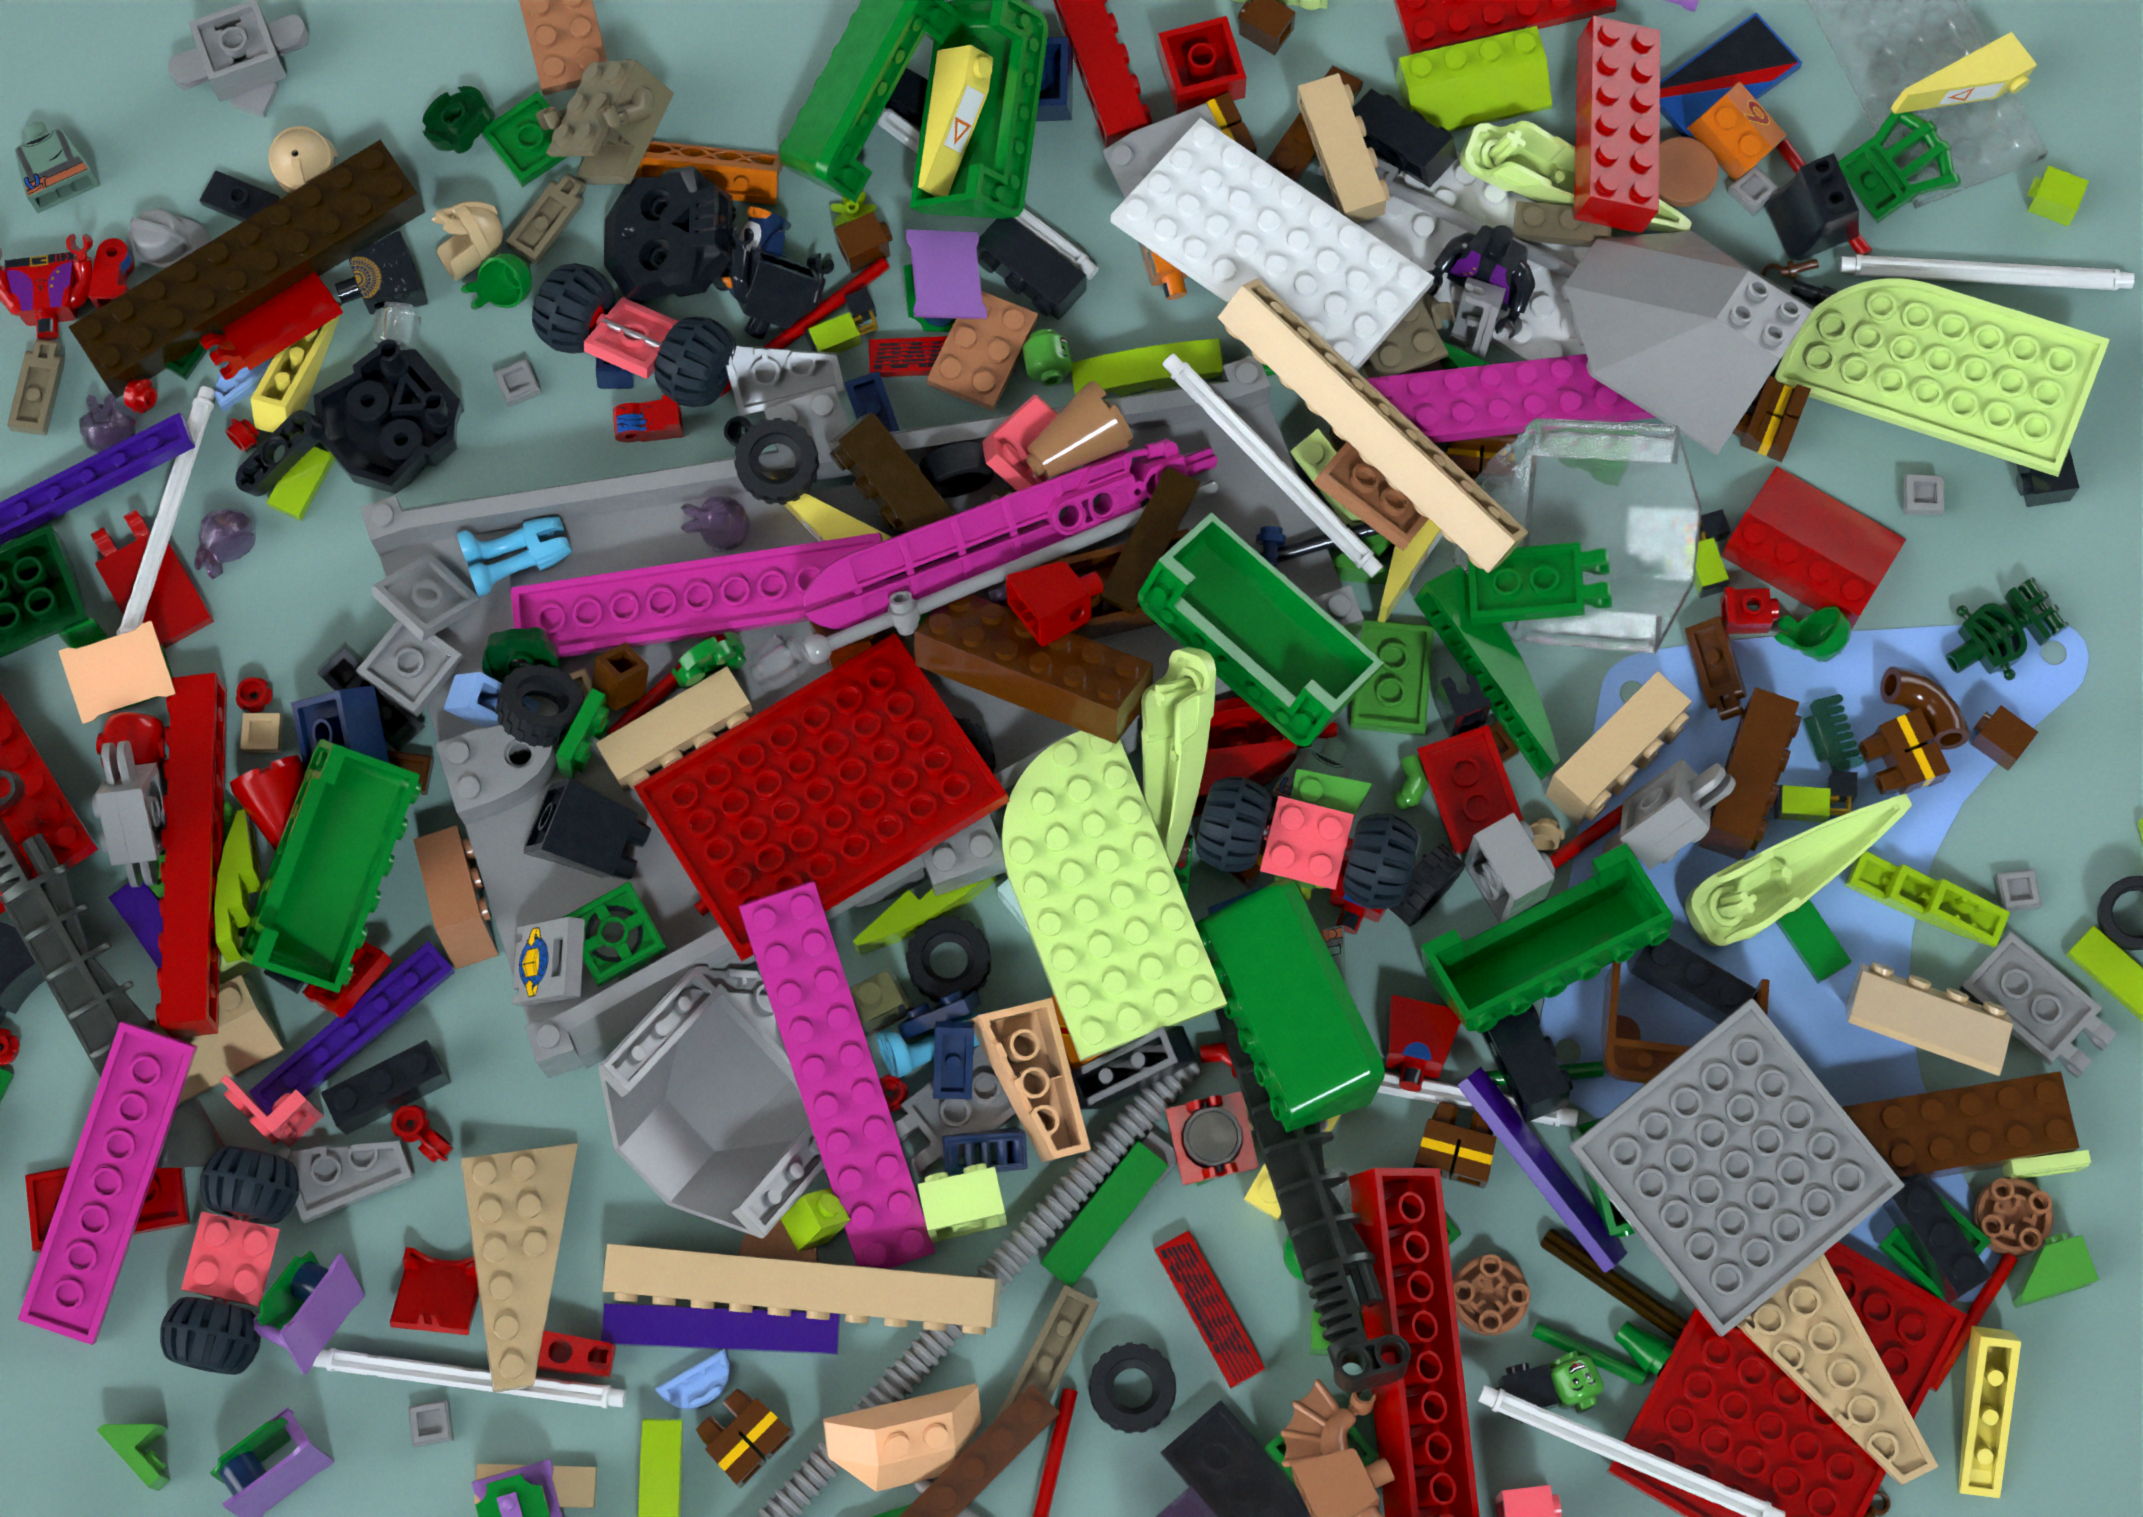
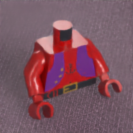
M71 234L66 239V247L70 252L4 260L5 267L0 265V301L12 315L20 316L25 325L36 326L37 338L57 339L59 337L58 323L74 321L78 317V309L84 305L88 298L93 271L91 257L87 256V252L93 246V240L88 234L83 235L84 245L82 249L76 245L75 234ZM0 248V260H1L3 254H2V250H1V248Z

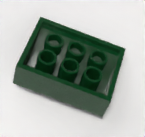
M51 525L0 546V658L89 620L76 571L63 540Z

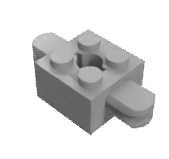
M249 0L188 22L197 48L172 56L168 62V71L175 84L182 90H187L210 81L221 102L287 78L279 56L306 47L309 41L308 31L302 19L296 14H290L267 23L257 0ZM246 55V57H244V58H242V59H240V60H233V59L241 58V57H243V56Z
M128 740L118 742L117 748L113 742L104 743L101 757L106 777L92 798L94 815L96 818H101L103 831L100 833L102 851L104 854H109L111 866L126 865L129 884L132 888L142 886L143 880L147 886L156 885L158 882L156 860L164 848L161 832L162 828L166 827L167 815L163 809V790L157 763L135 765L131 744Z
M1681 759L1623 800L1620 831L1606 841L1602 849L1603 854L1627 843L1636 859L1639 858L1649 870L1660 862H1669L1677 855L1679 849L1689 842H1698L1708 833L1710 829L1711 807L1733 791L1736 785L1735 779L1730 774H1726L1725 769L1718 763L1698 776Z

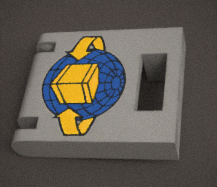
M564 917L517 927L516 936L522 937V941L516 943L513 989L519 990V995L513 996V1005L532 1006L580 997L585 919ZM560 940H563L561 976H558Z

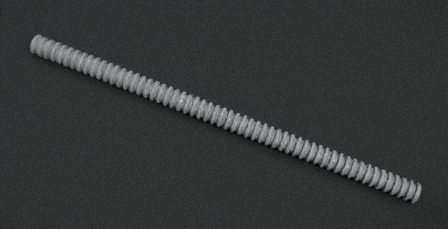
M1197 1063L1141 1089L1142 1094L1133 1097L1134 1103L1125 1106L1126 1112L1117 1115V1122L1111 1121L1109 1123L1110 1129L1108 1131L1103 1130L1100 1133L1102 1138L1100 1140L1095 1139L1092 1142L1094 1147L1084 1152L1086 1156L1084 1158L1079 1157L1076 1160L1077 1166L1075 1168L1069 1167L1067 1177L1062 1175L1060 1177L1061 1183L1059 1185L1054 1184L1051 1187L1053 1192L1051 1194L1046 1193L1043 1196L1045 1201L1043 1203L1038 1202L1035 1205L1036 1211L1034 1213L1028 1212L1026 1222L1021 1220L1019 1222L1020 1228L1018 1230L1013 1229L1010 1232L1012 1237L1009 1240L1005 1238L1002 1241L1004 1246L1001 1249L996 1248L994 1250L996 1255L993 1258L988 1257L986 1259V1266H979L977 1268L979 1273L975 1277L1001 1279L1000 1292L1004 1293L1006 1290L1005 1284L1007 1282L1010 1284L1014 1282L1013 1276L1015 1273L1018 1275L1022 1273L1021 1267L1024 1264L1028 1266L1031 1263L1029 1258L1032 1255L1036 1257L1039 1254L1037 1249L1040 1246L1044 1248L1047 1245L1046 1239L1055 1236L1054 1230L1056 1228L1062 1229L1064 1219L1070 1220L1072 1218L1070 1213L1073 1210L1078 1211L1080 1209L1079 1203L1088 1200L1087 1194L1096 1191L1095 1185L1104 1182L1103 1176L1105 1174L1111 1175L1113 1165L1119 1166L1121 1163L1119 1159L1122 1156H1127L1129 1153L1128 1149L1135 1146L1136 1140L1138 1138L1142 1140L1145 1137L1144 1131H1150L1153 1128L1152 1122H1159L1161 1112L1166 1113L1165 1109L1169 1108L1168 1105L1177 1102L1176 1096L1185 1093L1184 1087L1193 1084L1192 1078L1201 1075L1200 1067ZM947 1324L946 1331L921 1330L919 1332L921 1337L910 1342L912 1347L909 1350L905 1348L902 1351L904 1356L901 1359L897 1357L894 1360L895 1366L893 1368L887 1367L885 1377L879 1376L877 1378L879 1383L875 1387L871 1385L868 1388L870 1393L867 1396L863 1394L860 1397L862 1402L851 1407L853 1412L906 1400L904 1396L907 1393L912 1394L914 1392L912 1387L923 1382L921 1377L924 1374L928 1376L931 1373L929 1368L932 1365L937 1366L939 1364L937 1359L948 1354L947 1348L949 1346L951 1348L955 1347L956 1343L954 1341L956 1338L962 1339L964 1337L962 1325ZM820 1441L817 1444L819 1449L816 1452L812 1450L809 1453L811 1458L807 1462L803 1460L800 1463L803 1467L799 1471L795 1469L792 1472L794 1477L790 1481L788 1479L784 1480V1488L782 1490L779 1488L775 1490L777 1495L773 1500L770 1497L766 1500L768 1505L764 1509L760 1507L757 1510L760 1513L757 1517H795L797 1514L801 1516L804 1513L802 1508L805 1505L810 1506L812 1504L810 1499L814 1495L819 1497L821 1494L820 1488L822 1486L827 1488L829 1486V1478L831 1476L836 1478L838 1476L836 1471L841 1467L827 1456L826 1442Z

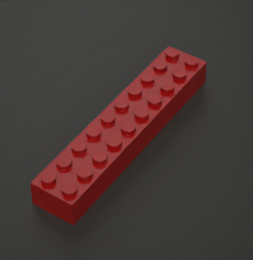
M1372 1168L1348 1176L1352 1213H1360L1363 1219L1354 1228L1368 1251L1375 1254L1377 1262L1372 1267L1384 1299L1373 1307H1362L1367 1340L1395 1334L1403 1337L1411 1349V1356L1404 1377L1396 1382L1371 1389L1372 1396L1376 1394L1373 1411L1379 1460L1382 1458L1387 1460L1394 1475V1481L1382 1485L1385 1517H1480L1440 1168ZM1388 1352L1381 1355L1383 1361L1393 1365L1401 1362L1400 1357L1395 1353Z

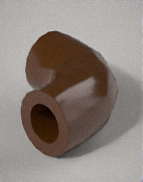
M1890 667L1885 671L1880 684L1882 700L1885 703L1898 705L1910 711L1921 708L1935 737L1932 743L1937 741L1941 750H1949L1960 747L1969 740L1968 725L1959 705L1943 687L1927 676L1906 668Z

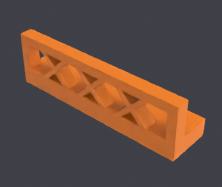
M651 141L635 173V178L661 177V174L667 170L694 166L715 185L732 195V200L776 205L779 199V175L783 165L780 162V154Z

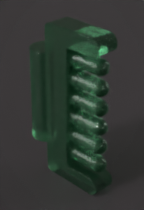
M1840 694L1814 700L1810 704L1812 716L1803 719L1817 762L1828 760L1832 771L1854 769L1860 767L1865 762L1859 756L1860 752L1858 749L1843 752V750L1856 747L1857 742L1851 740L1840 743V741L1854 737V733L1851 731L1837 734L1838 732L1849 730L1851 728L1850 723L1834 726L1836 723L1846 721L1848 719L1846 714L1831 717V715L1842 713L1845 710L1843 705H1839L1843 701V696Z

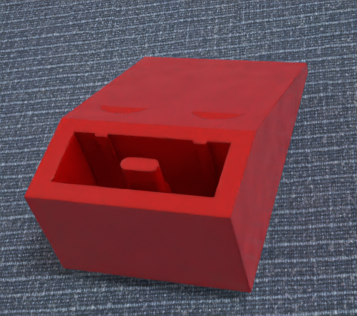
M1283 735L1269 737L1264 743L1250 744L1249 741L1240 740L1229 743L1225 748L1212 749V746L1207 745L1202 779L1192 817L1202 815L1209 790L1215 781L1230 776L1246 777L1264 787L1287 771L1296 759L1298 745Z

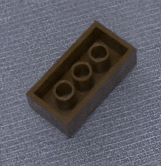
M873 412L860 416L828 443L833 449L829 453L832 460L842 471L845 469L850 470L857 480L853 482V485L866 500L871 498L880 507L877 515L890 530L895 528L903 534L955 514Z

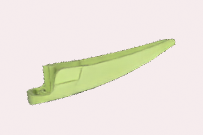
M1529 121L1511 123L1504 127L1480 123L1467 135L1459 156L1460 164L1467 173L1504 191H1513L1544 204L1574 206L1575 147L1558 136H1552ZM1659 199V211L1645 230L1660 232L1689 231L1692 222L1681 212Z
M1192 647L1172 652L1169 658L1167 673L1163 678L1157 680L1155 684L1145 689L1141 700L1143 729L1141 730L1143 797L1173 870L1180 856L1197 801L1207 752L1210 721L1214 716L1215 662L1210 653Z
M1907 794L1892 797L1824 822L1780 842L1745 861L1741 859L1710 876L1690 890L1685 900V911L1692 927L1703 942L1716 947L1727 946L1731 943L1754 937L1786 913L1793 912L1884 835L1912 806Z

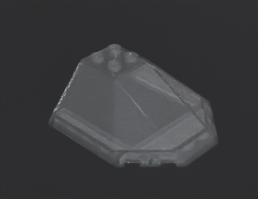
M1535 418L1524 428L1525 431L1512 444L1508 443L1487 463L1488 466L1472 480L1529 532L1517 547L1581 542L1582 551H1591L1599 548L1608 549L1610 573L1594 575L1589 572H1583L1584 585L1610 582L1612 607L1600 609L1585 605L1586 615L1503 622L1502 624L1505 626L1506 632L1514 642L1656 654L1695 583L1702 508L1678 425ZM1455 543L1453 563L1456 567L1461 565L1468 575V554Z

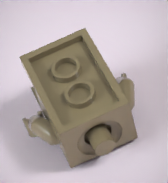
M636 60L591 62L584 70L582 81L575 95L568 102L567 108L560 110L558 113L556 107L553 106L536 113L543 130H555L552 135V142L546 153L551 157L585 156L576 178L586 185L630 184L674 93Z
M1426 292L1360 367L1364 378L1444 370L1440 359L1447 357L1448 351L1437 330L1442 328V320L1448 319L1453 323L1456 322L1453 305L1446 301L1439 302Z

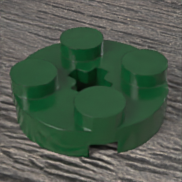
M472 86L457 87L460 92L452 96L448 92L443 93L425 111L422 122L426 128L425 131H422L434 148L441 151L454 150L458 154L465 153L472 147L473 141L480 136L486 126L494 120L495 114L490 108L489 102L477 88Z
M541 628L509 629L492 633L487 639V645L483 652L482 670L485 675L501 683L504 682L507 674L510 675L512 673V670L517 667H524L520 666L518 661H513L515 659L527 660V665L531 664V666L544 664L547 667L552 668L553 666L559 669L560 656L558 649L547 638L546 631Z

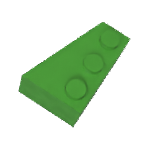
M1296 768L1291 799L1354 814L1355 818L1374 784ZM1275 875L1274 882L1286 877ZM1292 879L1297 887L1314 889L1316 886Z

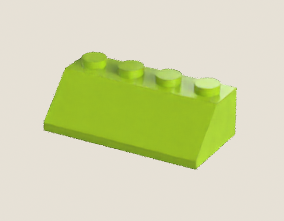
M1537 26L1398 58L1396 81L1405 109L1410 112L1412 110L1417 111L1428 123L1437 128L1440 126L1444 127L1449 132L1477 126L1480 123L1495 122L1552 108L1547 57Z

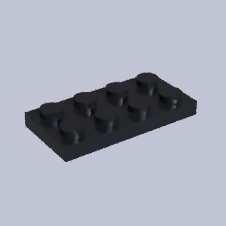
M1221 1400L1160 1452L1162 1457L1214 1517H1311L1298 1489Z

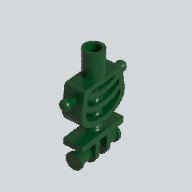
M2032 577L2022 583L2017 589L2016 587L2010 589L2004 597L2016 615L2014 616L2007 609L1994 603L1984 604L1973 614L1968 611L1966 606H1959L1956 609V613L1966 621L1959 628L1958 634L1965 643L1946 654V660L1951 669L1956 673L1962 672L1979 661L1987 673L1992 674L2003 670L2004 678L2010 681L2016 676L2015 671L2010 666L2016 664L2027 649L2024 628H2027L2039 646H2042L2051 636H2056L2064 631L2069 624L2064 622L2057 613L2059 607L2056 604L2048 607L2045 600L2049 597V594L2046 591L2041 592L2035 584L2036 580ZM2022 591L2029 601L2026 602L2019 592ZM2036 606L2042 611L2038 615L2032 610ZM2042 622H2046V624L2052 630L2051 634ZM2010 637H2012L2015 644V653L2013 652Z

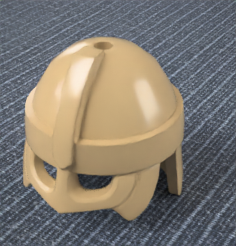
M304 126L290 127L279 133L273 140L268 155L272 174L277 179L280 187L287 193H292L332 169L334 157H338L334 145L316 130ZM298 152V155L294 157L293 154Z
M464 201L452 207L435 211V217L431 220L437 224L444 225L443 230L453 234V236L436 248V254L454 281L460 280L481 266L500 247L503 229L497 217L498 212L495 206L482 201Z

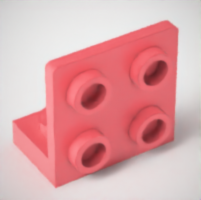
M1033 395L981 442L983 444L982 448L986 464L1017 491L1046 481L1047 477L1044 474L1037 476L1027 463L1026 457L1030 455L1027 447L1058 413L1038 395Z
M225 1075L221 1079L228 1088L224 1096L248 1118L254 1114V1117L249 1121L274 1145L281 1141L289 1148L292 1147L324 1116L297 1089L292 1094L287 1093L281 1096L272 1106L273 1112L268 1115L229 1076Z

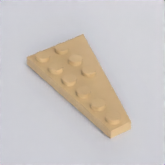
M578 1143L461 1159L493 1393L530 1388L534 1385Z
M1824 1253L1736 1325L1900 1486L1939 1467Z

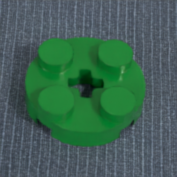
M726 632L724 634L727 639L717 642L713 636L687 651L678 660L682 667L679 670L674 667L672 669V674L681 688H690L728 666L731 672L742 667L747 659L743 654L745 646L738 634Z

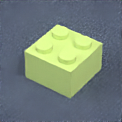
M986 1164L971 1165L963 1169L964 1174L948 1177L947 1172L936 1173L925 1177V1183L917 1184L927 1231L933 1243L1008 1226L995 1167L987 1168Z

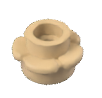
M1541 818L1529 825L1535 837L1533 844L1538 850L1546 852L1555 851L1559 847L1560 840L1565 839L1564 830L1553 819Z

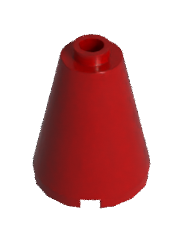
M299 755L270 762L271 766L260 770L257 767L229 783L232 789L231 792L275 852L305 776L303 762H301Z

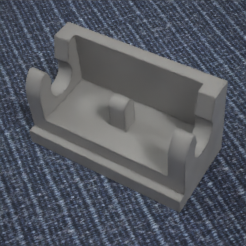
M1467 277L1456 322L1454 323L1449 340L1466 348L1456 345L1452 346L1485 361L1506 288Z

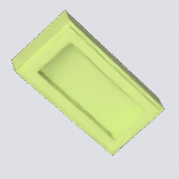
M2089 1150L2015 1159L2004 1165L2002 1170L2004 1178L2027 1179L2079 1172L2091 1164Z

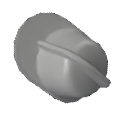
M150 209L141 213L137 218L131 219L127 246L136 260L165 269L207 244L211 239L205 228L192 220L173 215L162 209Z

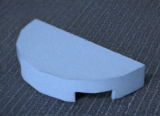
M272 358L252 370H249L247 366L229 380H225L219 371L215 397L223 412L256 390L272 362Z
M721 1350L655 1388L656 1391L667 1403L679 1409L696 1410L710 1405L722 1395L729 1381L730 1363L726 1350Z

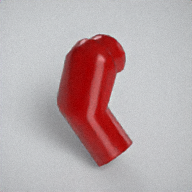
M1225 1042L1199 1045L1201 1064L1224 1062L1232 1067V1075L1237 1079Z

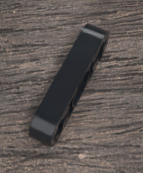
M298 410L290 415L240 465L235 477L237 487L241 491L256 497L265 495L318 443L324 429L322 420L304 410ZM284 445V456L275 463L274 453L279 446Z

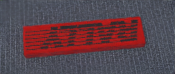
M947 336L869 339L870 373L879 371L881 377L928 376Z
M1189 1230L1155 1248L1156 1256L1229 1388L1232 1389L1265 1371L1264 1365Z

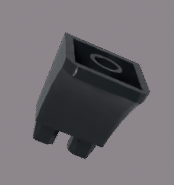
M1834 153L1801 166L1795 177L1767 201L1769 217L1786 256L1792 260H1803L1859 237V209Z
M569 778L552 783L548 788L523 851L524 854L568 866L600 878L611 876L613 878L629 880L633 877L637 867V860L622 854L624 846L628 842L639 848L643 847L647 842L651 828L636 819L638 813Z
M0 921L1 1025L6 1012L16 1014L27 997L45 979L16 927Z

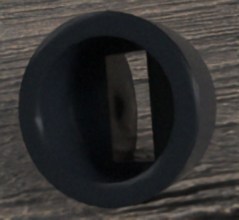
M743 416L731 418L724 427L725 438L731 445L738 447L739 439L742 436V427H745L746 433L752 423Z

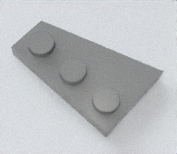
M737 345L733 360L730 357L729 366L726 365L739 416L764 411L766 408L835 386L837 392L845 391L836 353Z
M400 1141L352 1144V1146L327 1148L324 1146L311 1147V1149L277 1150L278 1156L291 1161L297 1169L299 1196L295 1204L301 1221L305 1224L415 1179Z

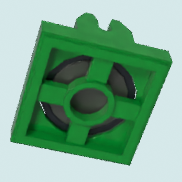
M630 881L562 917L585 919L583 960L598 987L616 977L619 980L632 975L631 972L638 969L639 971L650 964L649 959L667 950Z

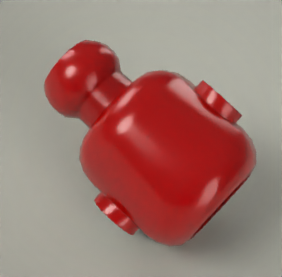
M119 712L109 716L105 722L103 733H99L97 736V754L101 755L104 743L113 742L117 748L118 742L128 740L131 744L135 765L157 763L159 772L162 766V759L167 758L164 751L166 740L163 722L155 716L135 712Z

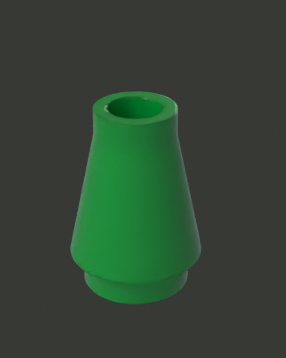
M1629 1321L1622 1325L1614 1338L1647 1374L1652 1372L1658 1376L1664 1363L1674 1352L1673 1348L1669 1346L1670 1341L1643 1330Z

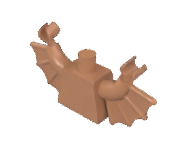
M1316 1379L1308 1395L1292 1402L1294 1407L1292 1420L1281 1431V1436L1286 1444V1453L1282 1466L1291 1467L1292 1478L1311 1517H1384L1379 1512L1380 1499L1375 1489L1394 1481L1392 1470L1385 1458L1364 1466L1357 1451L1353 1448L1349 1449L1347 1441L1348 1431L1357 1421L1355 1417L1357 1415H1367L1371 1412L1376 1394L1370 1400L1362 1401L1358 1398L1362 1391L1352 1393L1347 1409L1341 1408L1320 1379Z

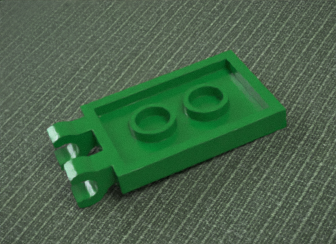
M1581 542L1516 547L1501 565L1489 573L1484 569L1476 567L1468 559L1470 619L1472 625L1586 615L1585 605L1600 609L1612 607L1610 582L1584 585L1583 572H1589L1594 575L1610 573L1608 549L1599 548L1591 551H1582Z

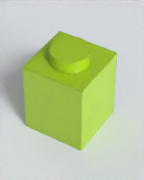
M2048 165L2042 177L2035 175L2026 195L2032 198L2027 211L2068 227L2078 211L2089 181Z
M831 1187L803 1195L783 1215L781 1221L799 1252L828 1243L850 1221V1218L839 1199L833 1194Z

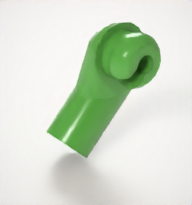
M1416 754L1400 760L1406 781L1402 785L1401 790L1394 792L1393 800L1395 805L1402 810L1407 809L1409 806L1413 808L1418 805L1428 788L1426 776Z

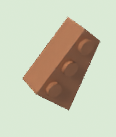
M455 825L413 839L434 927L454 968H462L499 956L489 920L492 919L490 908L486 898H482L480 890L484 889V884L478 867L473 868L471 860L476 858L469 837L463 839L458 826Z

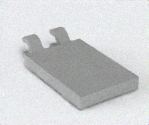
M2012 932L1959 989L1967 994L1976 1004L1983 1006L1984 1001H1988L2007 1009L2006 1014L2010 1015L2013 1022L2011 1034L2049 1066L2058 1058L2065 1069L2076 1078L2084 1072L2092 1060L2071 1044L2075 1038L2083 1031L2090 1042L2103 1051L2117 1034L2110 1026L2096 1017L2102 1010L2098 1003Z
M978 1045L974 1048L972 1100L933 1099V1081H931L901 1104V1109L906 1116L894 1123L900 1145L917 1129L930 1144L911 1159L912 1164L910 1166L921 1177L941 1159L944 1162L942 1136L1000 1129L1017 1114L981 1045ZM974 1143V1148L977 1147L979 1143ZM957 1144L958 1160L964 1157V1144Z

